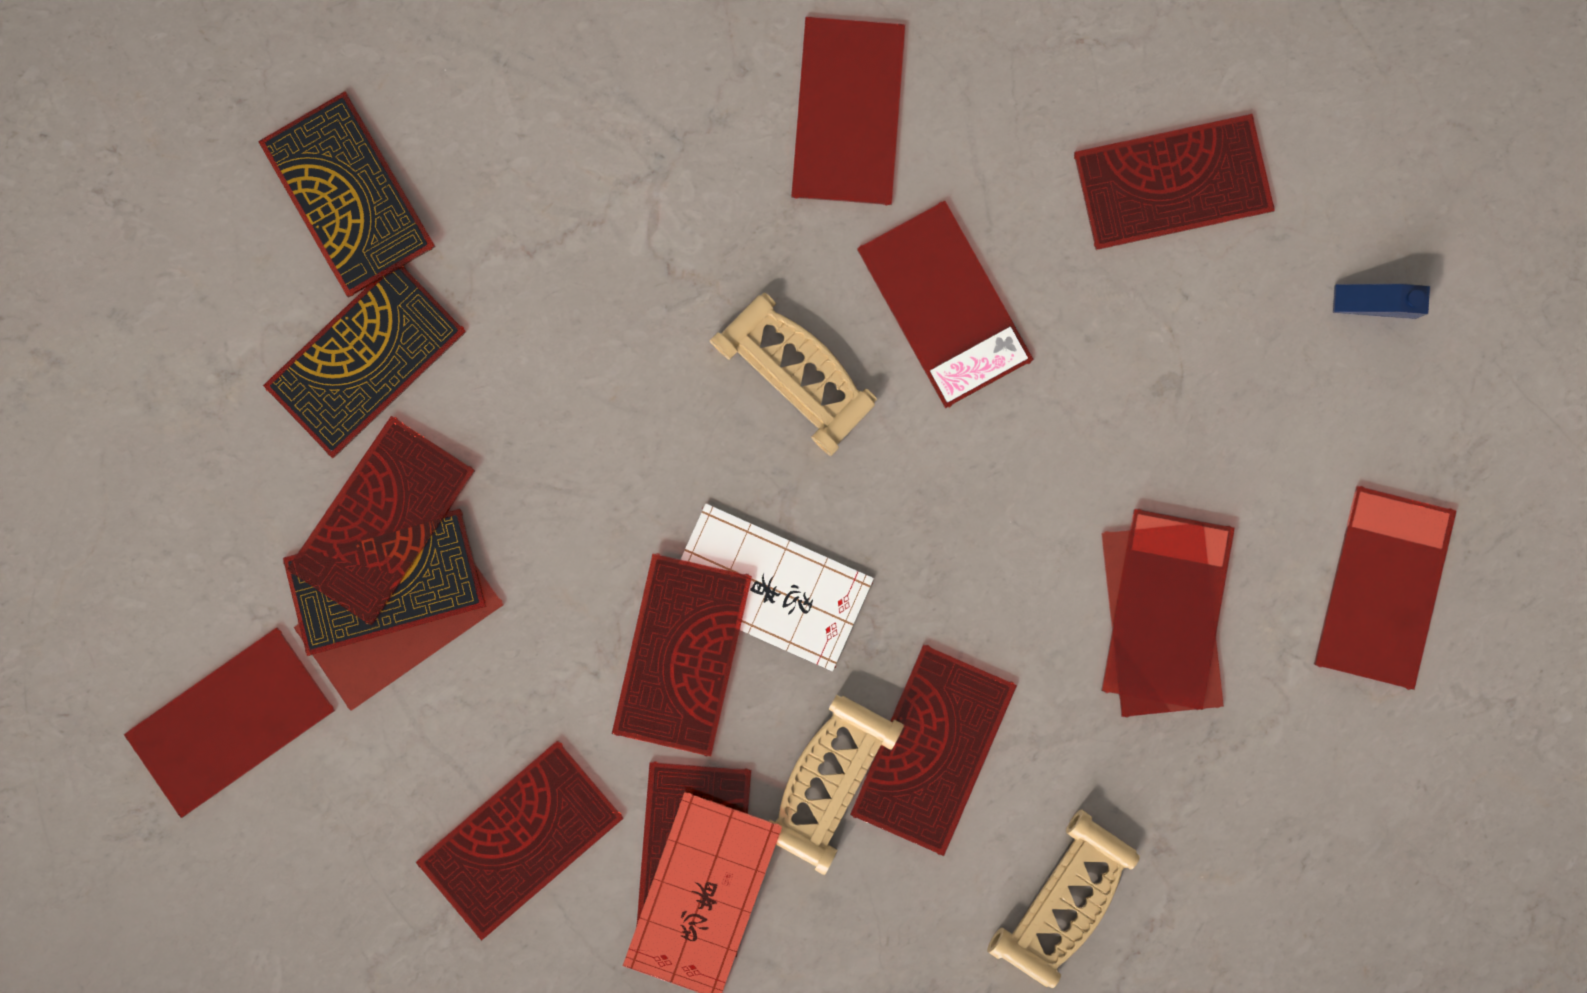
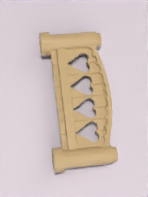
M764 292L761 296L758 295L721 334L717 332L710 339V342L728 360L738 352L818 428L811 438L825 453L832 456L839 449L838 444L875 406L874 403L877 401V398L866 388L863 391H858L852 379L833 353L809 331L787 317L776 313L773 309L776 305L775 301ZM766 325H773L776 333H781L784 336V341L781 344L760 348L763 329ZM787 344H793L796 347V352H801L804 355L802 363L780 367L783 350ZM812 363L816 366V371L823 372L825 379L822 382L801 387L804 366L806 364ZM832 382L836 385L837 390L844 392L845 399L843 401L821 406L826 383Z
M836 695L829 708L833 712L832 718L811 739L791 772L783 794L778 819L775 822L771 819L769 821L782 826L776 845L816 866L814 870L823 875L826 874L838 851L828 845L879 747L883 745L892 750L904 727V724L895 719L891 722L847 697H840ZM845 727L849 730L858 748L836 750L832 747L831 742L834 738L838 737L837 730ZM831 752L835 754L844 773L823 775L819 772L818 766L824 763V755ZM818 777L822 780L831 798L810 800L805 796V791L811 787V780ZM801 802L807 803L818 823L799 825L793 823L792 815L798 812V804Z
M1082 809L1075 813L1066 828V833L1075 839L1014 932L1011 934L1006 929L1000 928L992 937L987 948L988 953L997 959L1004 958L1045 987L1054 988L1058 984L1061 973L1058 972L1057 968L1083 945L1100 923L1113 899L1122 870L1124 868L1133 869L1140 859V855L1137 854L1135 849L1093 822L1092 816ZM1084 862H1106L1108 864V870L1102 874V879L1099 883L1091 882ZM1068 886H1091L1093 892L1091 896L1086 897L1084 906L1077 907ZM1052 909H1073L1077 912V917L1070 921L1068 930H1060ZM1037 933H1058L1061 935V941L1054 945L1053 953L1045 954L1036 935Z

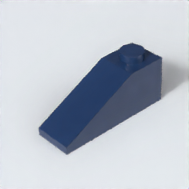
M1410 284L1334 285L1333 313L1417 319L1429 313L1430 286Z

